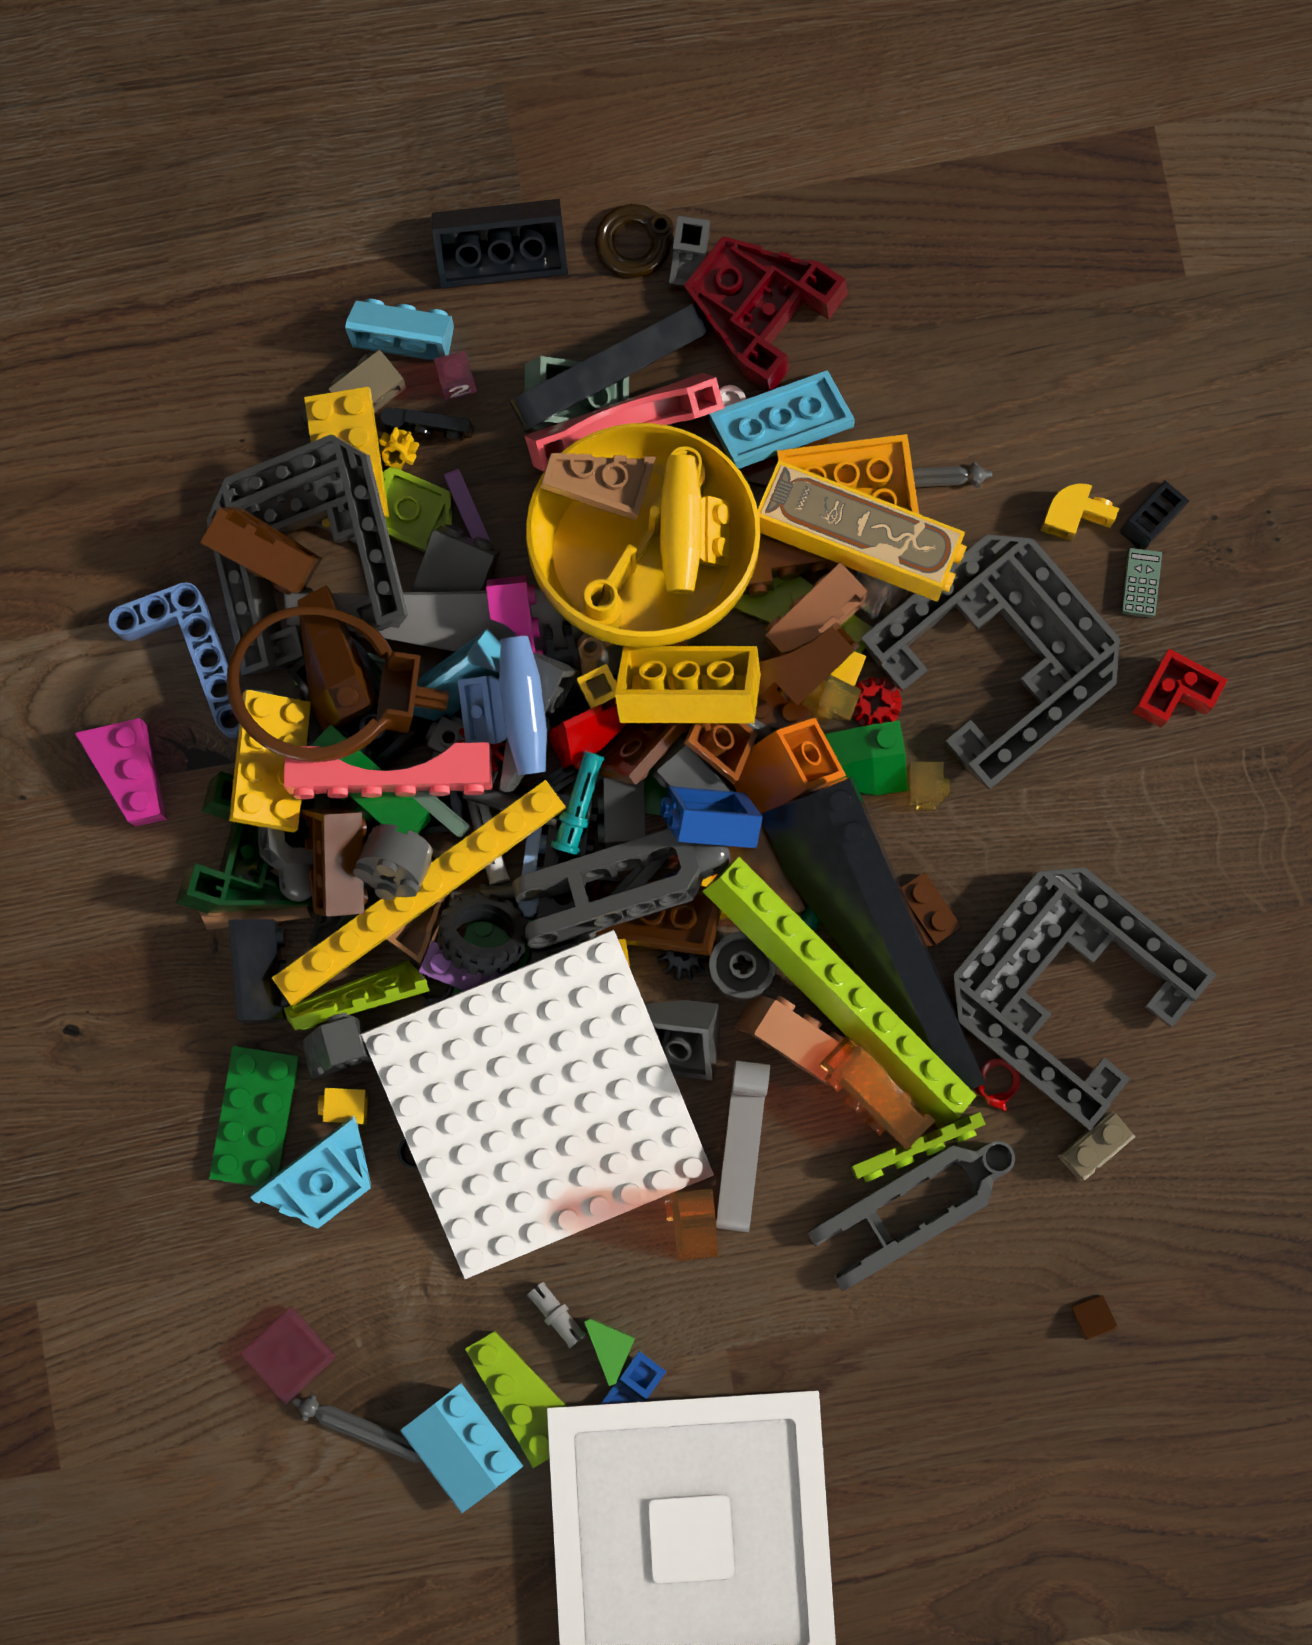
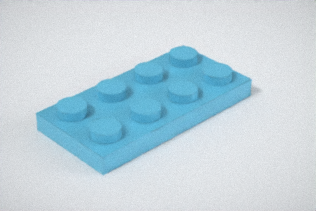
M828 370L726 406L722 410L709 414V422L723 449L738 469L776 456L778 450L798 448L853 428L855 423L852 413Z

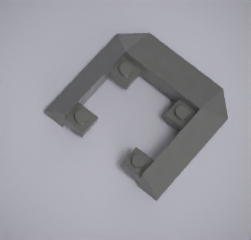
M330 434L224 479L206 519L208 527L218 509L225 507H240L284 535L329 518L334 541L342 543L356 537L370 594L368 598L349 604L351 614L372 625L377 631L390 627H400L408 616L370 455L341 438ZM213 550L236 646L251 626L262 618L278 611L272 584L265 577L260 578L253 575L241 564ZM277 621L261 631V634L253 641L244 655L241 663L242 675L248 676L291 668V664L302 659L304 651L301 626L294 625L282 630L280 621ZM355 629L356 635L358 637H364L360 632H358Z
M987 534L964 553L960 565L953 563L950 572L956 575L949 593L942 591L938 602L915 593L862 636L861 641L878 669H882L896 687L903 692L928 670L908 646L957 607L976 631L999 612L1041 660L1038 665L1020 679V682L1040 705L993 744L990 743L972 720L967 722L944 742L966 767L965 771L990 790L1117 684L1120 638L1034 539Z
M1086 867L1039 871L953 974L957 1018L964 1028L1090 1131L1112 1105L1111 1102L1128 1083L1130 1078L1103 1057L1083 1081L1032 1039L1033 1036L1051 1016V1013L1026 993L1031 985L1066 943L1092 964L1109 943L1113 941L1163 982L1144 1007L1171 1028L1193 1001L1197 1000L1217 974Z

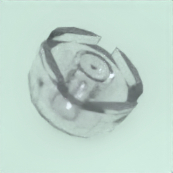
M858 572L856 579L868 591L860 609L877 624L892 613L898 604H903L913 594L911 591L862 572Z

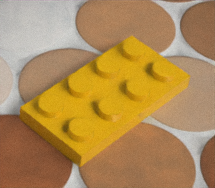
M362 387L304 397L311 442L332 434L370 455L384 517L389 518L371 389L369 387ZM329 518L322 520L323 527H331Z
M246 690L243 693L242 698L248 712L266 732L283 742L302 747L307 745L311 702L252 690ZM239 724L229 821L294 833L298 830L301 799L294 798L293 794H289L284 787L285 757L275 754L260 745L243 729L241 724Z

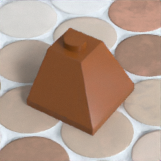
M693 723L684 743L734 784L739 779L758 733L746 723Z

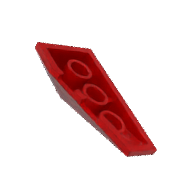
M616 698L603 705L596 706L562 722L550 730L547 737L563 769L574 765L575 769L578 770L584 756V751L595 754L601 751L628 723H620Z

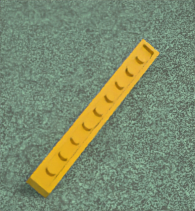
M544 780L431 862L420 890L415 897L395 896L391 901L380 899L366 909L364 914L355 917L272 978L290 1005H296L566 809L565 805L549 783Z

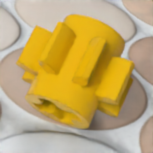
M394 427L391 436L384 432L379 440L381 444L379 450L385 466L402 470L405 462L413 465L417 457L415 453L419 443L414 442L411 432L398 430L397 427Z

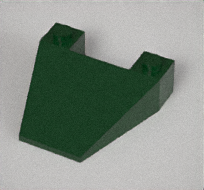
M220 771L209 781L202 812L229 821L234 775ZM299 817L298 830L294 833L284 831L285 842L292 848H305L304 840L309 839V826L305 827L304 819ZM232 822L219 871L196 863L184 872L176 904L207 914L313 907L312 896L300 902L292 901L285 897L279 887V877L269 872L275 868L259 856L257 826Z

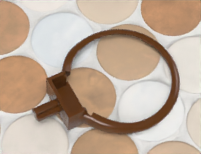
M320 606L291 607L274 612L259 620L238 641L230 657L227 669L226 682L229 702L243 729L256 742L269 751L288 759L303 762H327L345 758L365 748L384 730L408 733L413 718L414 706L446 711L449 691L417 686L420 663L419 655L393 652L385 638L372 625L346 612ZM298 615H321L340 620L360 632L374 647L379 658H384L386 665H383L376 720L373 718L359 732L342 742L318 748L300 747L283 742L260 727L244 704L239 685V673L242 660L249 646L261 634V631L277 621Z

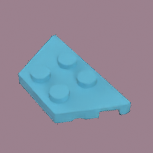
M351 1116L251 1193L252 1200L257 1203L262 1201L276 1207L280 1213L289 1217H298L303 1223L318 1229L371 1189V1181L356 1118Z

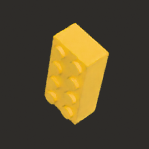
M623 646L615 690L620 723H754L761 677L757 646H660L642 648Z

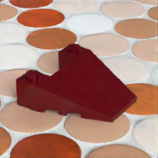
M725 236L721 237L684 284L685 290L744 377L766 392L774 390L790 370L787 354L771 343L802 303L829 320L848 296L846 279L818 261L809 259L808 262L791 257V254L785 252H771L762 249V246Z

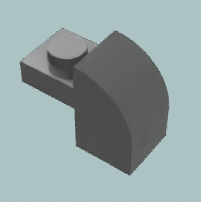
M677 216L673 243L674 252L669 278L670 285L684 287V284L706 258L710 220Z

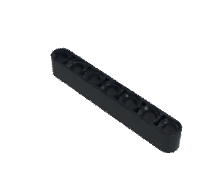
M691 304L510 400L509 404L524 431H527L710 333L696 304Z

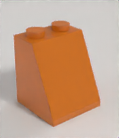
M812 718L776 730L752 746L739 779L733 785L737 792L747 794L761 814L845 777L846 774L816 718Z

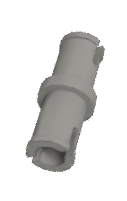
M544 1282L527 1294V1297L533 1301L546 1317L544 1322L548 1326L552 1325L569 1348L573 1347L577 1340L579 1342L586 1335L567 1312L569 1308L566 1304L561 1305Z

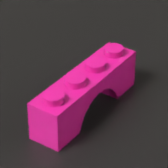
M527 575L487 580L486 590L490 620L508 626L517 637L528 636L533 653L543 655L542 649L536 650L535 637L541 636L538 617L532 618L530 605L536 604L534 584L528 585Z

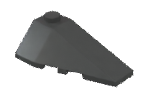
M533 653L540 674L548 734L551 729L549 719L551 714L557 708L562 710L581 670L545 655ZM506 738L500 790L510 792L516 790L524 775H518L508 739Z
M690 1000L645 1004L672 1073L679 1077L713 1081L720 1034L718 1004Z

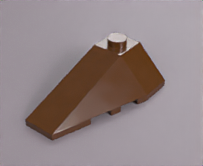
M327 585L297 600L298 606H320L339 610ZM299 615L309 701L322 732L330 724L335 729H338L377 709L379 696L346 624L340 620L321 615Z

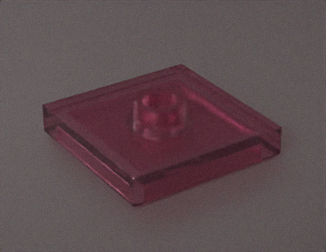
M290 1307L241 1353L244 1359L285 1404L290 1402L337 1358L335 1353L293 1307Z

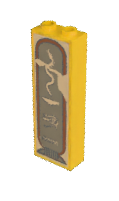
M780 460L776 465L758 507L761 534L833 562H841L846 567L938 602L942 591L949 593L956 575L950 572L953 563L960 565L967 546L961 544L965 534L964 531Z

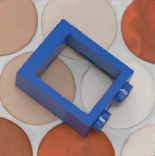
M668 786L667 797L662 798L660 805L661 817L664 818L668 828L672 831L678 842L757 848L763 816L746 793Z

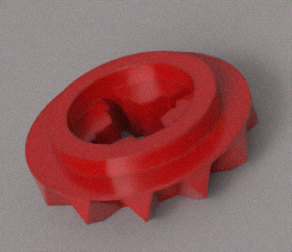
M870 677L859 682L853 689L849 700V707L853 718L862 726L893 722L901 712L902 697L896 685H893L886 678ZM878 691H882L880 695L882 696L881 702L885 703V706L888 707H878L872 716L870 715L871 703L867 702L866 699L874 698Z

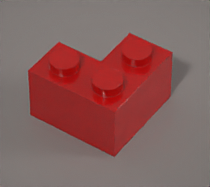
M1169 648L1161 657L1132 713L1160 728L1168 722L1178 702L1206 715L1213 709L1228 679Z

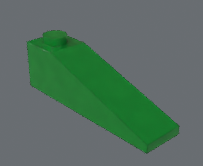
M900 721L867 725L824 734L846 774L845 777L853 775L860 793L880 796L908 791L906 754Z

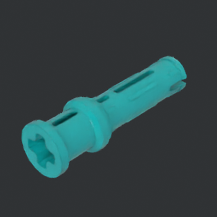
M587 751L583 753L584 756L567 810L563 811L559 816L561 824L556 840H553L550 845L555 849L575 855L580 853L578 848L583 829L587 828L589 824L586 813L595 789L602 761H604L603 756Z

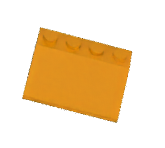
M907 434L777 451L778 461L791 464L919 514Z

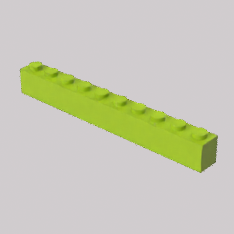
M740 857L736 858L721 873L717 874L703 890L705 895L938 1129L959 1119L977 1095Z

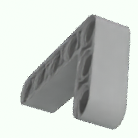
M737 1060L734 1064L715 1229L749 1233L770 1064Z

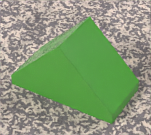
M593 1318L585 1320L584 1323L609 1386L614 1385L618 1380L635 1337Z

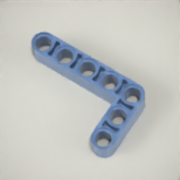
M180 583L113 609L109 616V625L121 639L126 641L136 640L180 624L217 727L227 737L238 738L239 724L230 729L226 728L224 724L227 716L234 714L229 702L228 693L222 698H216L213 694L216 686L227 684L229 664L205 598L198 588L191 583ZM195 594L196 599L193 605L190 607L181 606V600L185 595ZM157 605L165 607L164 614L156 619L150 618V612L153 607ZM125 617H133L134 622L131 628L120 630L121 620ZM206 624L207 629L204 635L201 637L192 636L194 626ZM212 653L217 654L218 660L214 666L209 668L203 667L205 656Z

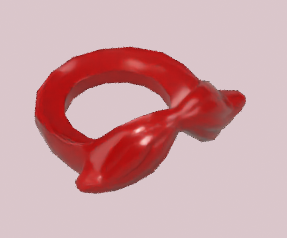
M990 1059L980 1068L985 1081L987 1072L992 1067L1004 1066L1012 1074V1085L1007 1091L990 1096L985 1094L984 1085L974 1088V1091L983 1096L988 1105L1005 1112L1007 1110L1006 1103L1019 1090L1021 1079L1019 1072L1003 1059Z

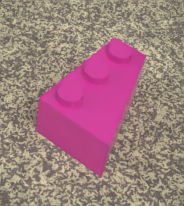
M137 718L75 733L129 823L137 827L167 820L148 726L142 719Z

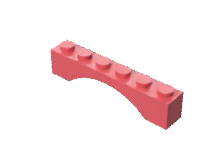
M700 373L524 435L533 467L544 472L551 453H562L579 439L598 430L629 423L668 425L708 415L724 409L716 377Z
M489 742L455 743L445 752L426 763L392 771L367 770L349 765L339 759L327 762H303L285 757L284 787L289 794H293V797L297 799L314 798V794H327L330 798H346L348 793H361L363 797L375 798L381 797L382 792H395L396 796L411 797L420 791H429V794L433 796L450 795V791H464L466 795H482L484 790H492V749ZM302 746V747L318 748L319 746Z

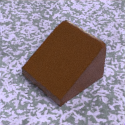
M1103 1295L1071 1306L1082 1337L1085 1340L1118 1328Z

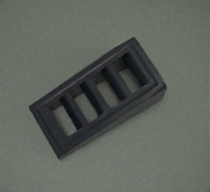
M1164 480L1125 521L1120 529V533L1138 549L1146 550L1184 509L1189 500ZM1160 495H1162L1175 507L1173 509L1170 508L1166 503H1164L1159 498ZM1151 505H1153L1154 507H1156V508H1157L1160 512H1162L1166 517L1164 518L1163 516H1161L1157 511H1155V510L1151 507ZM1144 514L1149 520H1151L1156 525V527L1151 525L1146 519L1142 517V515Z

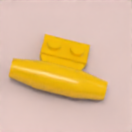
M671 455L668 457L661 493L660 552L666 589L668 593L689 594L694 592L699 564L715 568L730 567V501L712 496L701 497L695 457L691 455Z

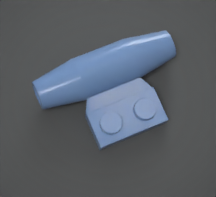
M528 636L501 639L499 678L483 676L458 680L465 742L497 744L502 743L507 738L518 775L545 772L547 726L540 674Z

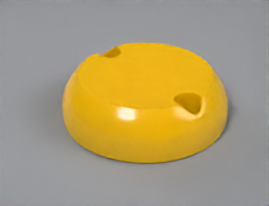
M629 423L593 432L579 439L562 452L566 454H592L593 457L613 458L614 455H622L633 459H643L644 456L656 457L636 521L542 489L540 486L544 473L542 474L534 489L526 521V546L529 562L537 584L545 598L563 618L584 633L602 641L628 647L642 648L672 645L691 639L714 626L733 609L743 595L753 575L758 559L760 544L758 509L750 486L741 471L730 458L708 441L688 431L668 425ZM671 455H691L695 457L701 497L712 496L730 501V567L715 568L699 564L695 589L693 593L689 594L667 592L660 552L661 493L667 459Z

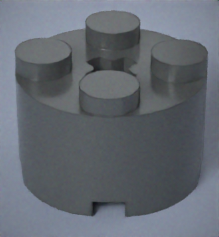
M380 824L373 827L368 836L353 874L373 887L375 894L384 900L391 901L395 896L415 897L433 859L431 858L433 854L432 847L423 837L411 830H408L405 835L396 831L398 827L396 825Z
M742 931L724 936L714 947L709 961V975L714 987L724 997L735 1001L753 1000L765 993L775 977L777 968ZM740 958H744V962L747 964L751 963L752 966L747 969L745 975H741L740 970H734L733 966L737 965Z

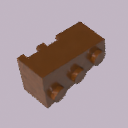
M240 507L219 508L200 542L224 557L241 564L253 575L260 578L265 577L274 582L273 586L287 595L304 592L322 560V557Z
M340 807L300 809L301 819H308L310 839L304 840L305 850H312L314 870H309L308 873L314 913L323 916L364 914V905L368 900L367 888L364 885V881L353 874L363 849V838L366 835V822L362 818V812Z

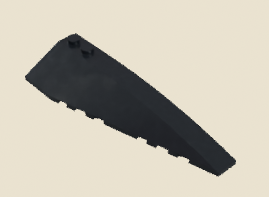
M853 775L761 813L763 816L762 823L786 877L877 996L970 1089L986 1084Z

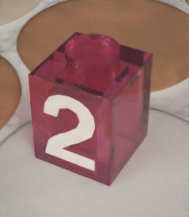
M465 350L434 359L446 401L477 392Z

